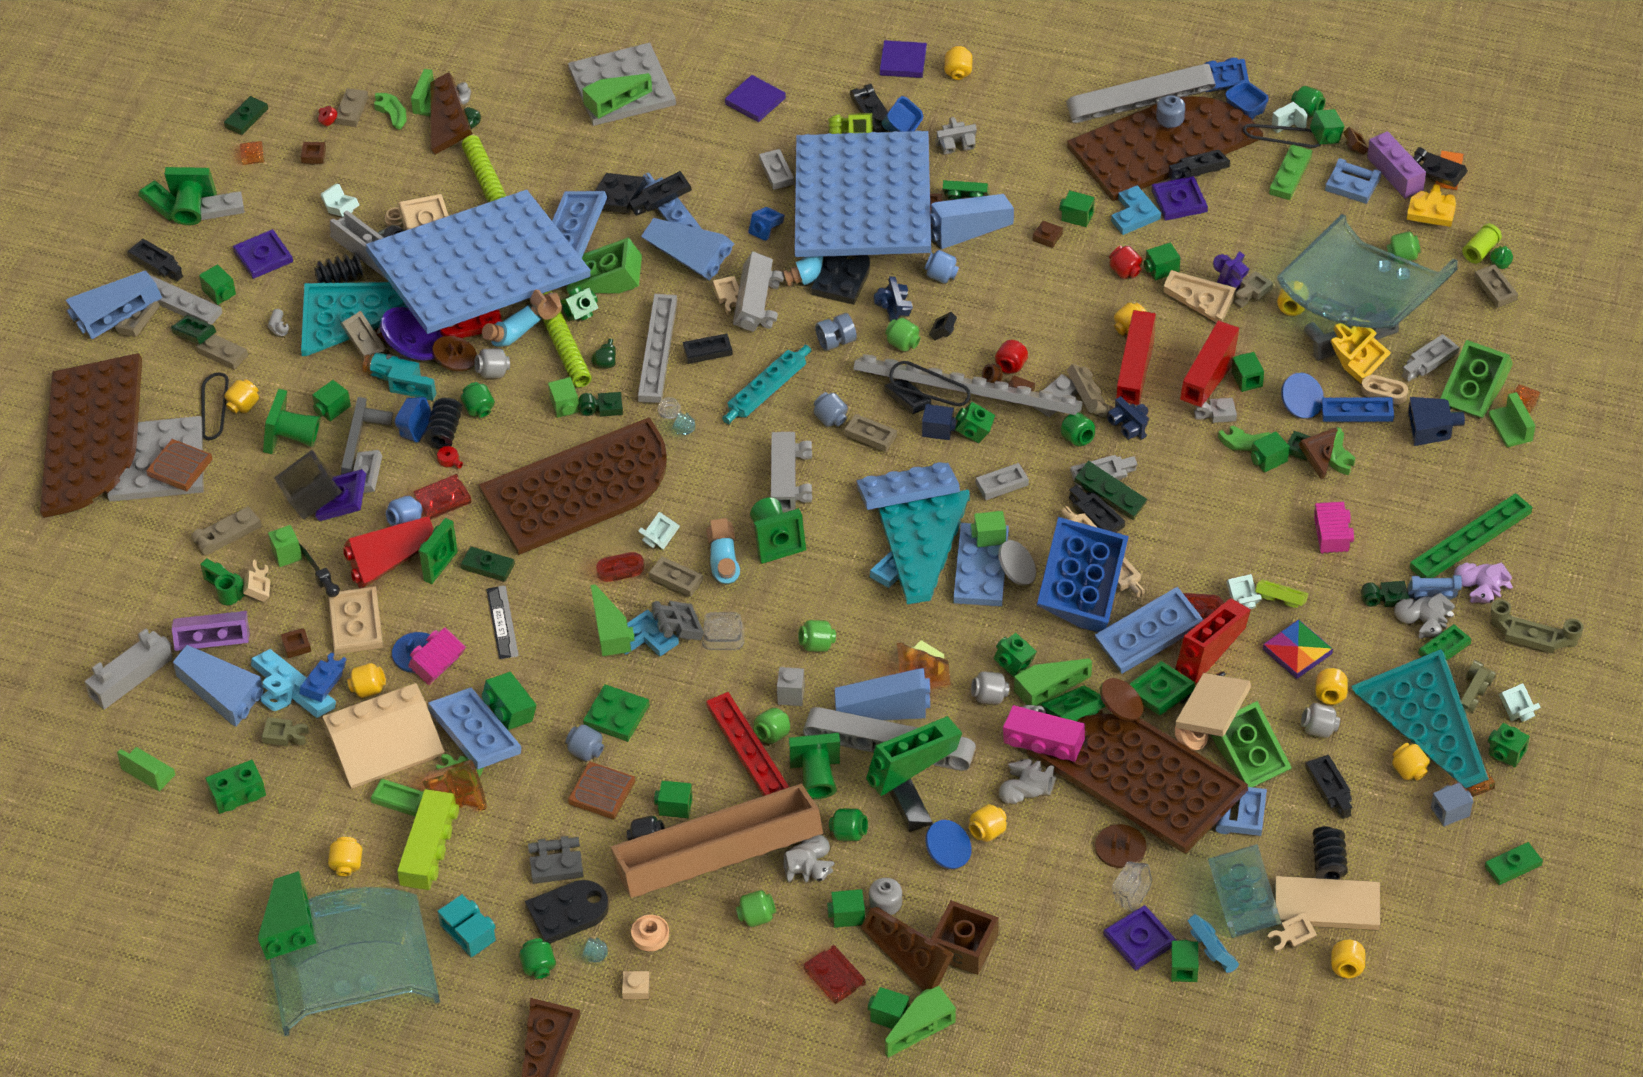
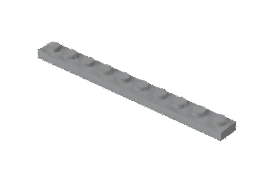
M863 355V357L855 360L854 370L889 377L891 368L898 361L893 359L881 361L876 360V356ZM899 365L893 371V378L966 392L960 386L910 365ZM929 368V370L964 384L969 388L971 394L1073 415L1080 412L1082 408V401H1077L1074 396L1062 395V397L1053 396V392L1042 390L1038 393L1031 391V388L1026 386L1013 388L1008 387L1009 384L1006 382L997 381L994 384L986 382L987 379L982 377L969 379L964 378L962 373L952 372L951 374L942 373L941 369Z

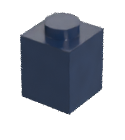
M926 404L922 419V437L950 440L952 431L956 432L955 428L957 425L956 417H954V408Z

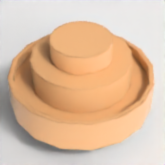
M1175 726L1177 741L1191 750L1202 749L1207 744L1208 734L1178 729Z
M644 915L638 918L631 928L633 943L643 951H657L663 948L670 937L667 922L656 915Z

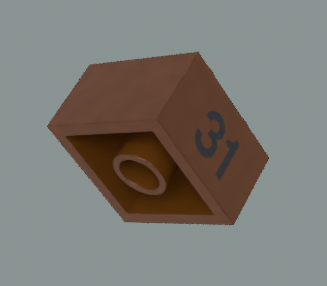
M950 900L931 940L954 953L949 965L978 975L998 937L999 917Z

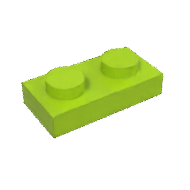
M1263 579L1257 583L1255 590L1264 599L1275 601V598L1283 600L1285 605L1294 608L1304 605L1309 594Z

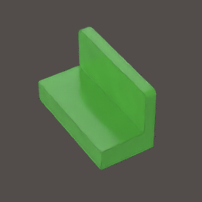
M431 69L423 70L411 96L413 114L431 116L430 82L434 81Z
M1517 392L1508 394L1506 407L1489 411V417L1506 447L1533 441L1536 425Z
M135 747L130 754L122 749L117 752L123 771L159 792L175 776L173 768L138 747Z

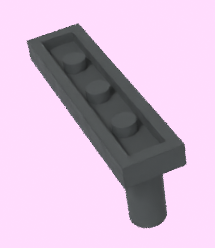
M1395 309L1363 320L1377 333L1374 337L1376 340L1399 332V314ZM1314 322L1308 323L1304 328V332L1314 342L1313 356L1316 360L1320 361L1336 355L1331 343V339L1337 337L1336 333L1333 331L1324 334Z
M357 398L341 467V475L353 471L363 423L370 422L391 426L393 412L366 408L367 398Z

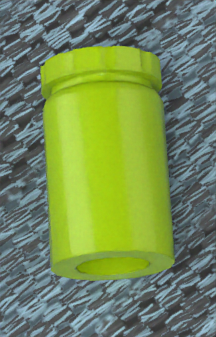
M1484 224L1463 247L1462 253L1464 257L1471 263H1480L1502 239L1501 231L1493 224Z

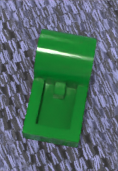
M208 558L200 564L204 580L215 586L218 600L221 604L233 605L246 595L243 594L244 581L238 574H232L220 563H214Z

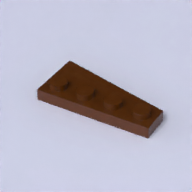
M450 72L430 82L431 150L435 155L473 134L454 78Z
M879 907L870 908L861 927L923 991L939 986L954 953Z
M530 998L522 1077H557L580 1019V1010Z

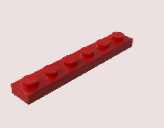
M726 692L707 700L708 710L761 794L765 796L789 788L730 693Z

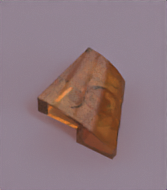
M897 643L900 673L924 668L925 678H930V689L951 687L948 660L909 647L904 643Z
M472 759L428 772L422 780L425 789L453 793L455 802L460 808L464 805L478 807V811H483L487 808L482 784Z

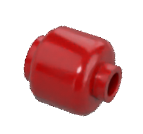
M1118 246L1109 256L1110 268L1122 279L1129 277L1133 279L1142 271L1140 266L1143 259L1130 246Z
M1017 340L1003 342L995 354V363L1001 366L1002 372L1009 374L1019 372L1028 359L1026 347Z

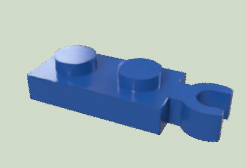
M330 653L327 657V662L320 660L300 686L299 694L322 702L342 677L346 658L343 657L340 661H335L334 653Z

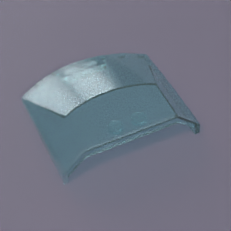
M1341 214L1277 276V280L1287 295L1295 302L1323 318L1356 327L1393 328L1457 271V260L1452 259L1440 272L1431 270L1364 243L1348 225L1346 215Z
M361 887L338 890L309 899L316 944L270 959L284 1036H289V1030L309 1014L399 994L417 993L433 998L435 1003H440L417 895L406 891L381 887Z

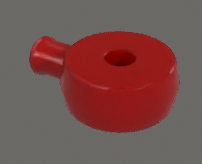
M331 106L320 108L318 111V121L324 126H330L336 120L338 113Z
M445 446L437 452V461L441 466H456L458 469L463 466V462L458 460L459 454L454 447Z

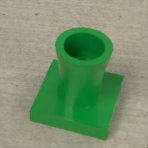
M165 167L164 175L169 191L176 197L170 217L173 221L182 225H196L200 223L202 219L201 198L217 195L210 168Z
M278 388L265 422L263 452L272 454L279 436L298 441L312 448L317 438L321 417L286 411L287 390Z
M771 497L763 498L753 505L750 511V518L754 522L758 559L761 564L806 551L803 517L799 508L783 513L781 503Z
M839 733L789 738L790 769L802 767L803 786L812 799L827 798L837 792L830 765L840 764Z

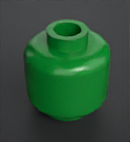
M1302 86L1293 93L1291 102L1303 108L1308 117H1313L1316 110H1323L1326 103L1323 93L1309 86Z
M474 382L463 389L461 402L470 416L483 418L491 413L495 400L486 385Z
M1077 413L1076 415L1069 414L1062 422L1061 434L1073 445L1082 447L1093 440L1095 425L1093 421L1082 413Z
M840 808L829 819V830L833 832L834 837L838 841L857 842L863 835L867 834L868 819L860 809Z
M541 938L525 942L519 952L524 973L527 976H535V979L548 977L550 971L556 965L551 945Z

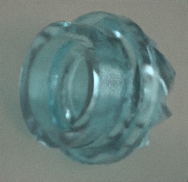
M679 412L672 429L677 431L676 434L688 435L695 430V420L689 413L683 414Z
M588 937L582 957L587 958L590 963L601 962L608 954L606 943L598 937L595 939Z

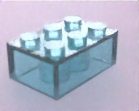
M1258 844L1208 859L1232 938L1282 923Z

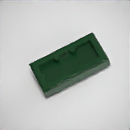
M249 96L224 121L225 128L243 135L268 110V104Z
M188 315L171 326L174 335L199 345L216 333L213 325Z
M471 546L461 562V569L505 582L515 565V561L512 558Z

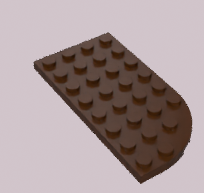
M1198 96L1179 97L1185 103V119L1181 125L1175 128H1166L1159 124L1156 118V104L1067 141V148L1109 198L1115 201L1118 200L1120 192L1138 185L1142 190L1152 184L1168 179L1169 165L1179 163L1182 158L1218 149L1226 155L1259 141L1258 139L1249 138L1243 132V127L1246 124H1255L1249 116L1243 114L1242 110L1236 109L1229 103L1218 99ZM1259 127L1246 128L1249 134L1263 137V131Z
M139 353L52 371L40 513L43 518L76 511L94 503L92 499L103 492L109 493L120 482L119 477L125 469L130 468L137 446L142 357Z
M650 417L481 483L479 484V490L517 554L520 555L620 515L645 502L658 489L664 478L667 467L666 447L661 434Z
M1100 710L1095 715H1086L1078 719L1077 722L1084 723L1085 740L1075 762L1026 749L1027 755L1040 761L1046 767L1054 766V772L1184 854L1248 791L1247 783L1140 718L1134 721H1126L1114 714H1104L1103 710Z

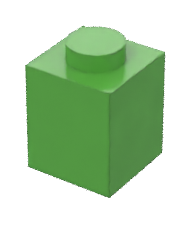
M571 377L548 383L550 400L557 418L580 412L578 410V395Z
M1003 511L974 514V523L970 524L971 538H976L977 547L1002 545L1006 542V524Z
M291 525L268 532L271 550L279 567L302 560L299 541Z

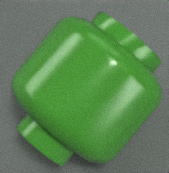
M1410 231L1391 236V244L1387 245L1389 258L1394 257L1398 264L1416 260L1418 253H1421L1418 236H1414Z
M905 318L892 320L885 332L887 342L903 352L911 348L915 349L921 340V337H919V327Z
M808 620L799 628V644L808 652L828 651L831 644H834L836 641V631L831 628L830 623L826 620Z
M770 708L755 718L753 731L760 741L766 744H774L788 735L790 731L789 717L778 708Z
M758 890L741 896L740 906L736 907V911L740 921H745L749 927H755L770 922L773 919V914L776 913V907L771 894Z

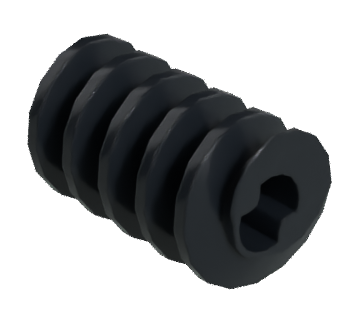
M356 252L352 253L351 260L347 254H344L342 262L336 256L334 257V264L328 258L325 261V266L319 260L317 261L316 268L314 267L317 283H331L332 280L335 283H340V278L349 283V276H352L357 281L358 274H361L364 279L361 262Z
M440 398L433 404L424 434L427 444L437 450L445 446H452L454 434L457 430L456 427L459 423L458 420L461 416L460 413L463 410L461 403L457 400Z
M1328 826L1314 829L1312 833L1314 837L1316 878L1339 880L1348 873L1346 866V842L1344 841L1345 833L1342 830Z

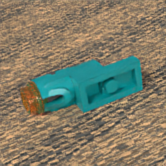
M377 352L365 355L362 364L363 372L369 376L388 381L390 392L412 397H425L426 400L431 401L434 400L436 396L434 379L421 376L418 362L411 361L410 358L405 356H392L391 354Z

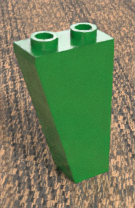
M946 716L880 743L875 747L866 780L882 796L957 750L962 732Z
M299 871L274 879L258 935V941L266 960L316 944L308 893Z

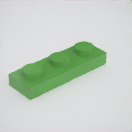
M1296 145L1290 146L1271 184L1270 195L1291 200L1312 157V150Z

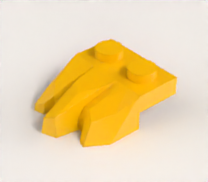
M1434 184L1430 193L1425 191L1418 192L1411 197L1407 220L1451 227L1456 209L1454 195H1441L1440 185Z
M1352 319L1351 329L1343 323L1334 326L1333 330L1337 337L1331 339L1332 346L1343 368L1362 384L1363 379L1371 375L1391 352L1374 338L1377 333L1363 321Z

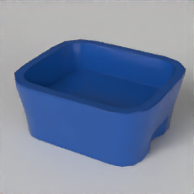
M1242 81L1226 91V101L1234 108L1242 110L1243 114L1253 120L1256 115L1262 114L1265 111L1268 95L1252 83Z
M901 96L882 120V126L890 132H912L917 129L924 116L922 111L911 100Z
M425 397L407 398L395 418V425L399 429V434L402 438L419 442L426 432L431 409Z

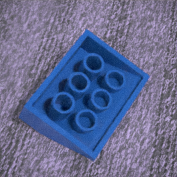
M1058 517L1037 606L1080 628L1098 633L1106 629L1129 536Z

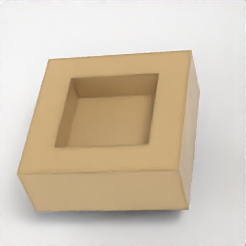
M623 971V999H649V971Z

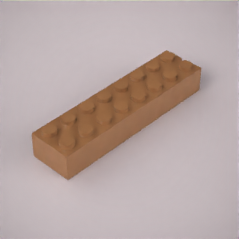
M799 784L611 846L610 848L616 873L624 884L630 898L642 896L659 888H666L683 880L692 879L707 872L716 871L731 864L740 863L755 856L764 855L778 848L788 847L793 843L823 834L819 808L804 786Z

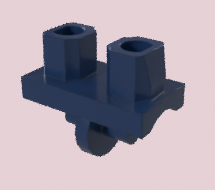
M889 276L888 286L886 288H879L878 292L874 294L873 300L877 306L887 309L889 320L892 321L894 319L897 320L899 315L909 316L913 306L911 301H905L908 295L907 285L897 284L896 277Z
M1121 396L1115 399V407L1107 414L1108 422L1113 426L1122 422L1124 425L1121 426V432L1128 440L1135 436L1140 440L1147 437L1145 427L1149 420V417L1146 416L1148 407L1144 404L1138 406L1135 404L1129 405Z

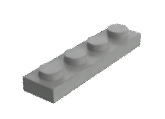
M150 275L162 296L158 300L160 306L184 317L188 315L211 325L222 314L220 306Z

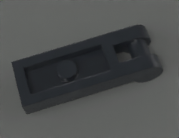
M872 84L864 85L859 90L857 88L850 90L851 99L860 113H872L873 132H887L888 130L882 126V120L888 111L876 95Z
M1418 147L1414 152L1413 159L1426 171L1425 177L1456 187L1468 172L1465 165L1429 153L1421 147Z

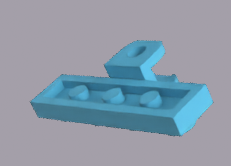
M271 649L251 659V666L266 677L262 687L268 691L261 696V702L272 711H277L290 705L292 699L316 718L335 709L336 701L329 695L322 702L299 694L300 686L306 680V677ZM276 699L278 702H271L270 700Z

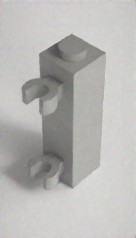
M752 251L743 264L733 320L734 325L754 332L760 323L763 327L771 329L773 321H777V312L764 310L768 285L778 289L779 283L784 280L783 272L771 271L773 259Z
M772 432L771 498H775L781 503L783 512L795 510L796 500L805 503L812 502L811 484H802L796 487V457L812 459V441L796 443L795 432Z
M146 628L138 634L139 642L108 665L103 667L102 663L99 662L92 667L94 675L85 681L88 696L105 710L173 659L170 650L172 646L166 637H160L154 631L149 634Z

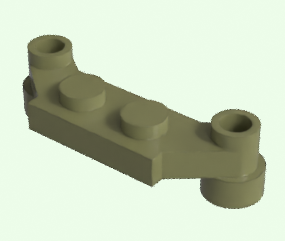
M1498 599L1491 605V624L1499 628L1506 636L1505 641L1553 653L1554 650L1562 647H1575L1583 633L1584 626L1577 619L1566 620L1563 629H1558L1511 616V605L1506 600Z
M1474 660L1466 677L1471 679L1472 682L1461 699L1466 716L1469 712L1474 713L1479 703V700H1477L1478 695L1483 696L1488 685L1491 686L1496 676V672L1484 667V664L1477 660Z

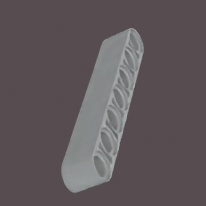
M1202 64L1076 95L1067 99L1066 104L1072 122L1079 123L1156 104L1161 98L1168 95L1185 97L1213 89L1216 84L1210 65Z
M814 707L809 711L803 734L810 736L839 733L840 746L874 753L876 745L917 729V727ZM961 737L957 750L933 765L959 771L968 770L976 745L972 740Z

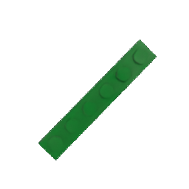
M1515 493L1411 561L1409 568L1420 578H1434L1530 515L1533 507Z

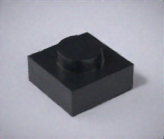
M949 312L935 319L929 336L935 341L942 337H948L954 331L957 316Z

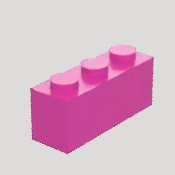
M1013 705L1003 726V738L1005 744L1013 747H1021L1036 753H1043L1062 760L1066 759L1075 762L1085 740L1084 723Z

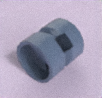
M847 313L833 317V321L826 319L815 324L818 341L825 351L838 347L839 343L845 345L857 339L854 323Z

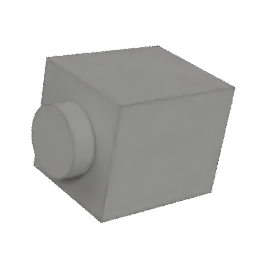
M779 667L777 682L778 705L802 706L805 689L804 669Z

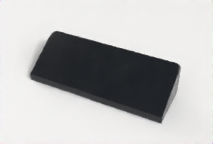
M911 778L889 791L909 832L933 824Z

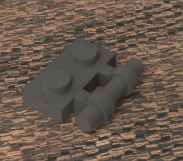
M659 601L652 603V615L658 621L657 627L666 638L671 637L673 631H676L678 637L685 640L702 639L704 631L692 604L669 601L668 606L661 605Z
M561 836V839L546 841V839H538V842L528 843L529 853L539 852L540 856L530 857L533 884L584 877L581 852H570V848L580 847L579 837L568 838V836ZM562 849L563 852L547 855V851Z

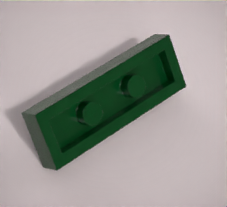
M1087 461L1074 480L1075 483L1091 493L1094 492L1104 502L1132 520L1135 519L1147 502V498L1090 461Z

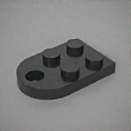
M827 256L811 288V294L855 305L870 272L869 256ZM848 256L856 257L855 259H847Z
M589 880L574 881L525 901L526 909L542 940L549 944L599 924L606 917L609 909L606 891L599 884ZM592 896L601 898L597 903H590L588 901Z

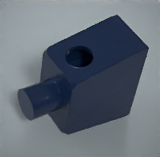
M1410 397L1408 417L1414 446L1449 440L1452 435L1453 426H1464L1465 424L1464 412H1451L1449 401L1446 399Z

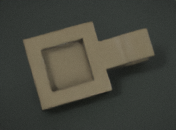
M1255 271L1241 282L1240 290L1236 292V296L1239 298L1234 301V304L1243 308L1251 297L1256 300L1260 299L1272 290L1273 283Z

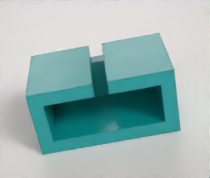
M463 894L438 910L440 926L471 958L496 941L494 932L496 926L492 919L488 916L484 917L480 913L477 904L473 900L469 901Z

